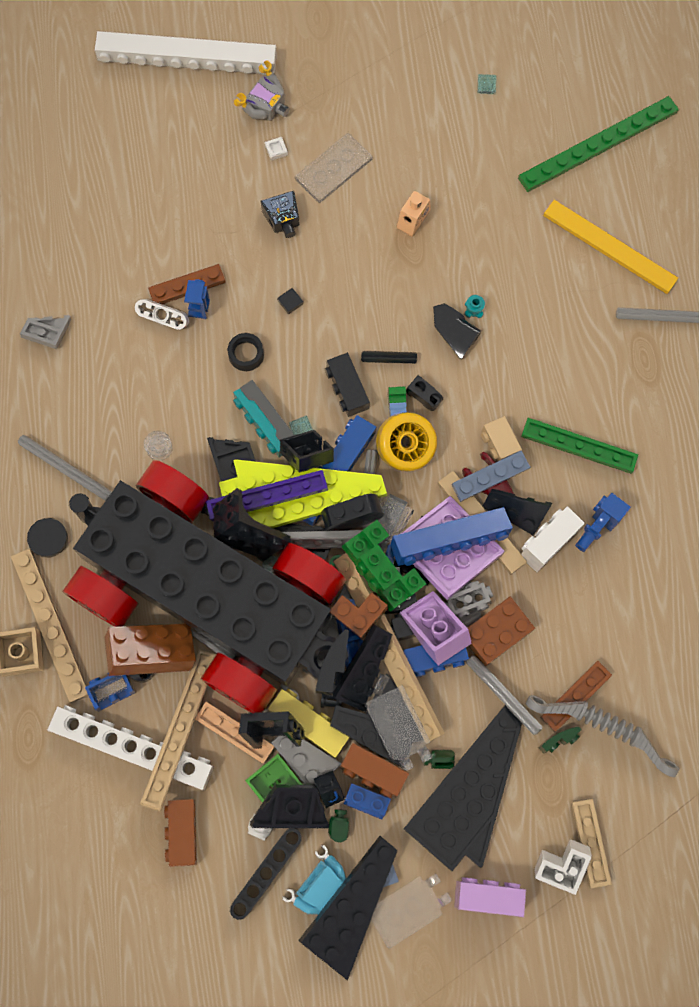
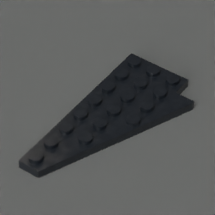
M506 705L503 706L403 828L451 872L464 856H467L479 868H482L522 726V722Z

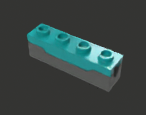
M251 380L233 392V402L239 410L243 409L246 413L244 417L248 423L255 425L257 428L255 431L261 439L265 438L268 442L267 447L272 454L276 453L280 458L283 456L280 453V439L294 436V434L255 382Z

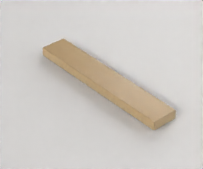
M454 471L438 481L437 484L448 497L451 496L470 516L486 512L474 496L462 502L459 501L451 485L460 480ZM508 538L502 541L494 540L505 551L498 560L510 575L527 563Z

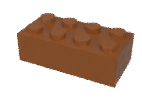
M186 624L108 627L104 637L109 676L191 671L196 662L191 627Z

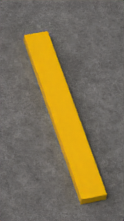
M553 200L544 212V217L662 292L668 294L678 280V277L556 200Z

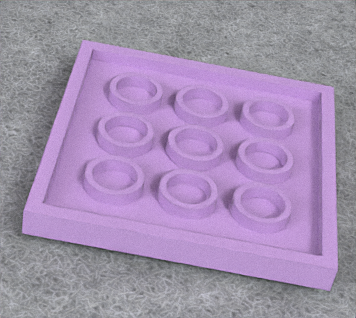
M449 496L402 533L470 515ZM490 541L484 546L475 545L468 550H456L446 556L441 554L431 560L425 561L423 559L416 561L413 565L448 600L501 557L505 551L495 541Z

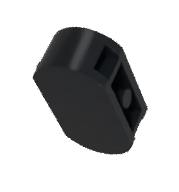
M364 494L328 506L321 511L326 531H348L380 520L384 516L377 494Z

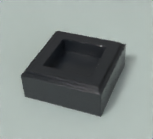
M293 288L277 298V301L288 314L303 305V300Z

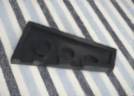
M373 624L333 691L332 696L335 699L366 713L368 707L366 705L369 696H372L374 690L372 686L375 677H378L380 673L379 666L381 660L385 658L392 638V634L389 631Z

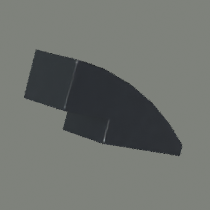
M344 630L329 649L318 675L316 693L333 695L335 674L344 675L349 630Z

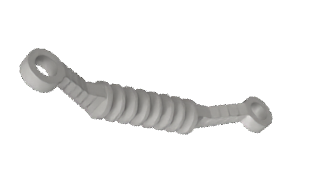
M530 695L526 701V705L531 710L541 714H568L575 717L578 721L585 717V724L593 720L592 727L596 728L600 724L599 730L601 732L607 727V735H611L615 731V738L618 739L623 735L622 742L624 743L630 738V746L644 750L646 755L664 774L676 777L679 772V767L675 763L660 758L642 731V728L637 727L633 731V724L630 723L625 727L626 720L624 719L618 724V716H614L610 720L611 713L609 712L603 717V709H599L595 713V705L587 709L588 702L586 701L547 704L541 698Z

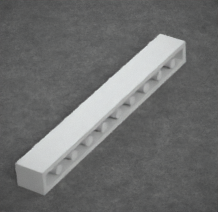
M97 31L95 44L97 60L102 62L261 73L259 66L263 65L267 69L264 61L268 60L272 65L270 71L275 74L276 45Z

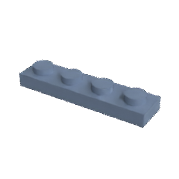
M521 450L451 485L459 501L462 502L531 467Z

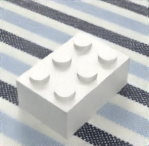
M566 507L563 511L559 509L548 521L550 524L546 522L535 534L536 538L530 537L521 548L523 550L521 555L536 572L585 524L569 507Z

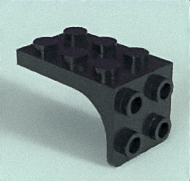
M236 488L221 501L217 502L213 508L214 538L227 546L239 549L259 559L267 560L287 546L288 543H291L289 535L261 524L250 517L243 506L241 489Z

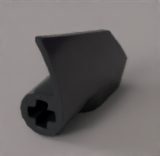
M446 303L433 306L434 327L459 359H462L471 344L473 345L478 339L482 330L467 322L460 312Z

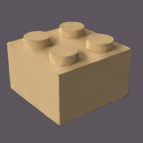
M31 627L0 632V676L7 677L44 671L41 631L39 629Z

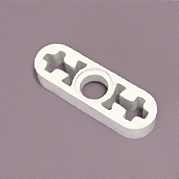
M149 299L139 300L135 304L136 313L149 320L178 330L187 327L189 324L188 315L174 308ZM146 303L147 308H154L153 312L149 310L143 312L141 305ZM159 309L166 311L167 316L164 320L158 317ZM181 316V320L184 322L178 325L177 320H170V318H178Z

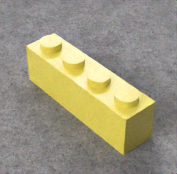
M288 688L286 691L281 689L267 711H289L304 728V737L333 758H336L349 737L330 727L331 719L322 712L318 715L313 711L314 706L305 700L303 703L297 700L296 697L298 695Z

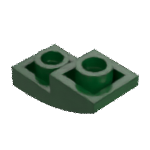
M574 727L562 731L546 740L538 748L544 754L548 751L550 753L555 751L560 745L558 741L563 745L568 743L572 745L580 737L578 733L582 729Z

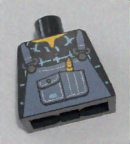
M294 191L260 201L262 213L275 233L283 231L286 238L296 235L294 228L299 226V214Z

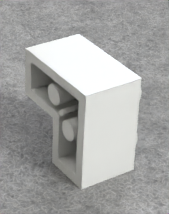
M570 839L562 858L542 850L534 868L535 879L576 895L592 857L590 847Z

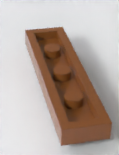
M216 264L148 287L154 302L165 304L185 297L188 280H202L208 289L224 284L226 281L220 265Z
M596 661L555 703L587 701L612 674L599 661ZM547 713L543 714L540 718L556 732L571 715Z

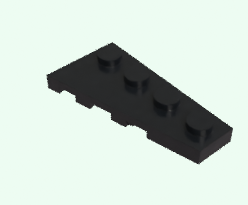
M335 706L330 727L399 767L406 769L416 728Z

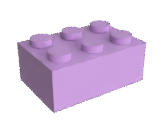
M462 877V881H456L454 907L460 910L524 917L526 890L521 889L520 884L504 882V886H499L497 881L483 880V884L477 883V879Z

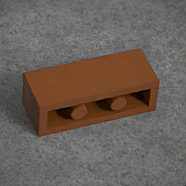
M170 800L168 805L164 807L165 818H168V827H165V840H169V849H165V861L169 862V867L197 865L195 800Z

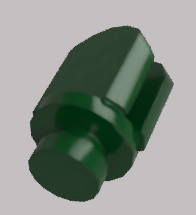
M431 750L430 755L428 753L423 754L424 766L431 764V769H452L455 765V753L452 750Z
M335 809L336 816H331L328 834L333 841L339 843L346 841L349 836L350 818L345 817L347 810Z

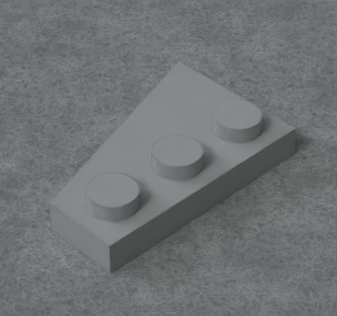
M277 736L271 741L272 745L305 785L316 786L314 778L329 771H335L342 764L304 739L301 741V747H296L287 736Z

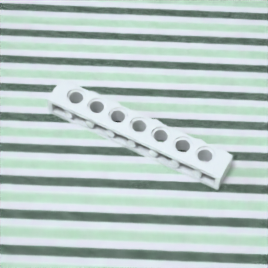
M66 705L64 708L57 707L48 731L153 771L163 742L157 745L151 743L153 739L141 734L140 738L133 736L134 731L124 727L121 728V731L113 728V723L103 720L102 723L94 721L95 716L85 712L83 716L75 713L76 709ZM74 719H78V728L75 730H71V721ZM96 726L98 728V734L97 736L91 738L89 736V730L92 727ZM111 734H116L118 737L114 745H109L108 737ZM131 741H135L137 744L134 752H128L127 745ZM154 748L156 756L154 759L148 760L146 752ZM183 751L173 779L205 791L214 767L209 765L210 760L202 757L196 760L190 758L191 753ZM188 763H193L195 766V771L191 775H187L184 771Z

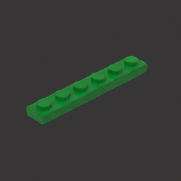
M527 418L521 435L522 438L629 474L634 472L639 455L531 418Z

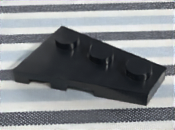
M491 489L482 507L488 511L504 507L513 525L534 536L552 503L547 501L542 503L535 501L534 498L528 497L525 499L517 497L513 493Z

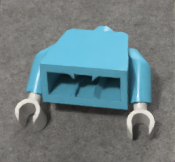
M323 845L321 847L326 851L325 854L320 856L315 851L317 858L321 859V861L297 893L293 889H286L292 893V898L289 900L282 896L285 902H294V906L306 914L318 915L346 879L342 865L332 855H328V849Z

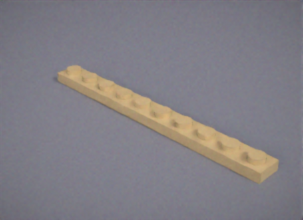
M345 553L334 560L338 571L345 577V585L352 599H354L356 607L359 608L373 591L370 589L368 581L357 572L355 564ZM383 614L375 625L392 634L383 660L426 744L445 733L385 614Z

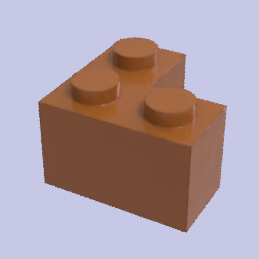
M371 592L361 606L357 608L342 595L331 608V615L363 640L373 624H376L387 611L388 605Z

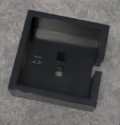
M315 430L280 439V453L298 472L334 462V448L327 441H323L322 450V436Z

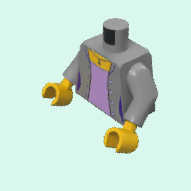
M266 60L264 64L267 69L263 65L259 66V71L266 73V77L263 75L247 96L244 93H238L237 97L239 99L236 98L234 100V105L242 106V109L252 119H267L270 121L277 113L286 117L290 108L284 105L285 94L283 87L274 72L270 71L271 63Z

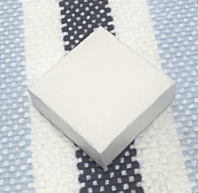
M282 137L265 142V147L271 161L288 155Z

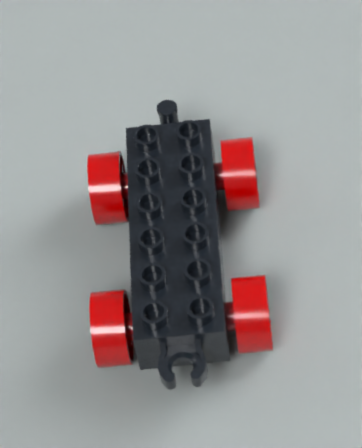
M153 460L135 485L138 490L120 480L101 508L93 507L85 494L78 493L71 497L69 501L70 509L88 526L73 549L82 560L102 572L98 575L83 566H79L62 591L70 599L110 625L122 627L138 606L137 601L122 591L126 586L239 657L237 662L217 652L200 680L250 713L264 712L277 691L275 687L260 677L262 673H265L285 687H288L300 667L307 670L308 674L314 679H318L321 667L317 663V656L321 651L329 650L336 638L322 633L331 618V609L328 607L331 606L346 582L345 577L331 564L301 546L288 543L272 567L271 571L273 573L193 525V522L206 505V501L210 499L209 495L190 478L173 467L157 460ZM346 651V659H345V661L348 659V652H347V651Z

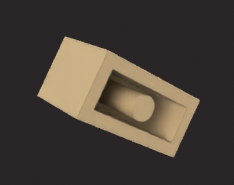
M505 416L483 426L481 437L484 443H488L490 447L489 452L493 460L498 462L522 450Z

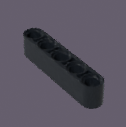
M290 828L283 833L230 906V913L233 918L242 920L251 912L300 845L302 836L297 829ZM289 832L297 833L298 841L296 844L292 845L287 842L286 836ZM278 849L285 852V859L282 862H277L273 857L274 852ZM264 867L272 870V877L268 880L261 877V870ZM250 885H256L259 888L257 897H250L247 891ZM237 903L245 905L246 912L244 915L235 913L234 908Z

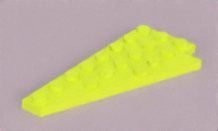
M233 460L238 477L219 482L223 497L236 488L245 491L323 470L328 491L247 512L255 521L271 528L321 515V511L328 506L364 494H377L379 498L387 496L382 475L319 468L298 472L291 465Z

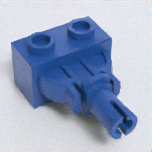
M613 493L608 497L604 495L593 509L595 514L592 518L595 519V522L591 526L587 524L584 527L585 532L575 546L580 551L585 552L594 540H598L602 536L599 532L603 527L611 532L631 507Z

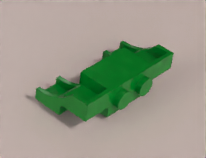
M376 520L347 541L342 548L355 564L357 572L368 581L370 589L376 592L380 599L388 605V609L391 612L425 586L426 583L415 568L402 577L378 545L390 535L380 522Z

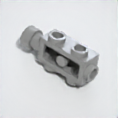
M479 581L468 584V589L459 590L445 604L459 619L469 616V612L476 609L480 612L489 608L488 605L492 604L490 598L493 597L489 586L485 587L484 582L479 583ZM477 595L483 596L481 601H476L475 597ZM463 602L464 606L457 608V603Z

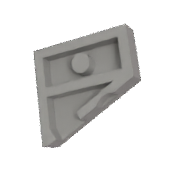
M64 315V318L53 319L52 316L41 319L28 318L20 332L21 338L57 349L71 322V317Z

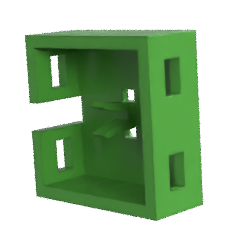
M279 754L245 780L262 803L271 791L269 786L273 788L274 784L303 785Z

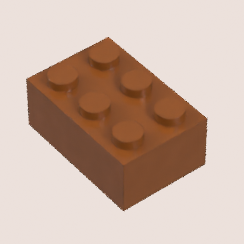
M510 596L467 628L472 643L468 647L487 666L529 635L535 627Z
M352 743L340 767L343 769L342 774L351 779L355 776L362 780V785L370 789L373 786L380 789L379 794L389 799L398 796L409 775L408 772Z

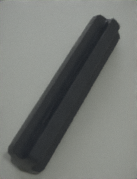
M362 351L361 361L415 364L417 363V353Z

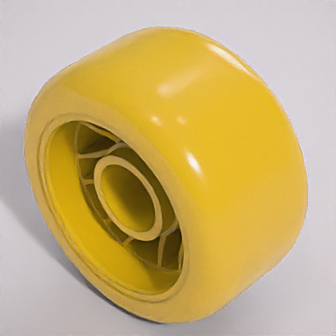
M411 412L397 413L387 418L380 426L376 436V447L379 456L388 466L396 470L410 472L421 469L431 461L437 448V435L432 424L423 416ZM404 436L409 439V444L406 447L401 445V439Z

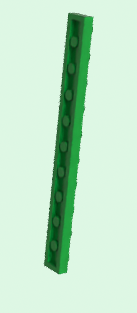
M667 96L519 174L518 179L525 190L530 192L677 114L679 108L670 96Z

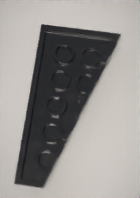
M381 836L376 839L299 939L302 945L347 981L398 851Z

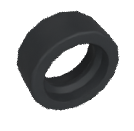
M238 334L228 344L229 361L236 369L245 372L252 371L263 362V344L254 334ZM242 343H251L257 348V355L251 361H239L235 356V348Z

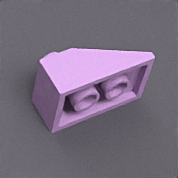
M434 591L400 612L425 651L437 665H440L472 644L467 627Z

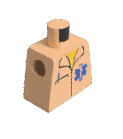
M414 191L400 211L397 228L413 237L430 211V199Z

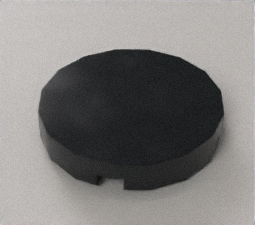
M43 518L36 521L30 527L27 534V542L29 548L36 555L43 558H51L65 549L68 543V534L65 527L58 520Z

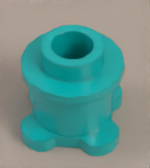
M472 295L465 302V316L467 318H481L483 316L482 310L484 309L485 301L481 296Z

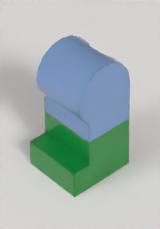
M406 386L388 387L387 395L390 416L407 412Z

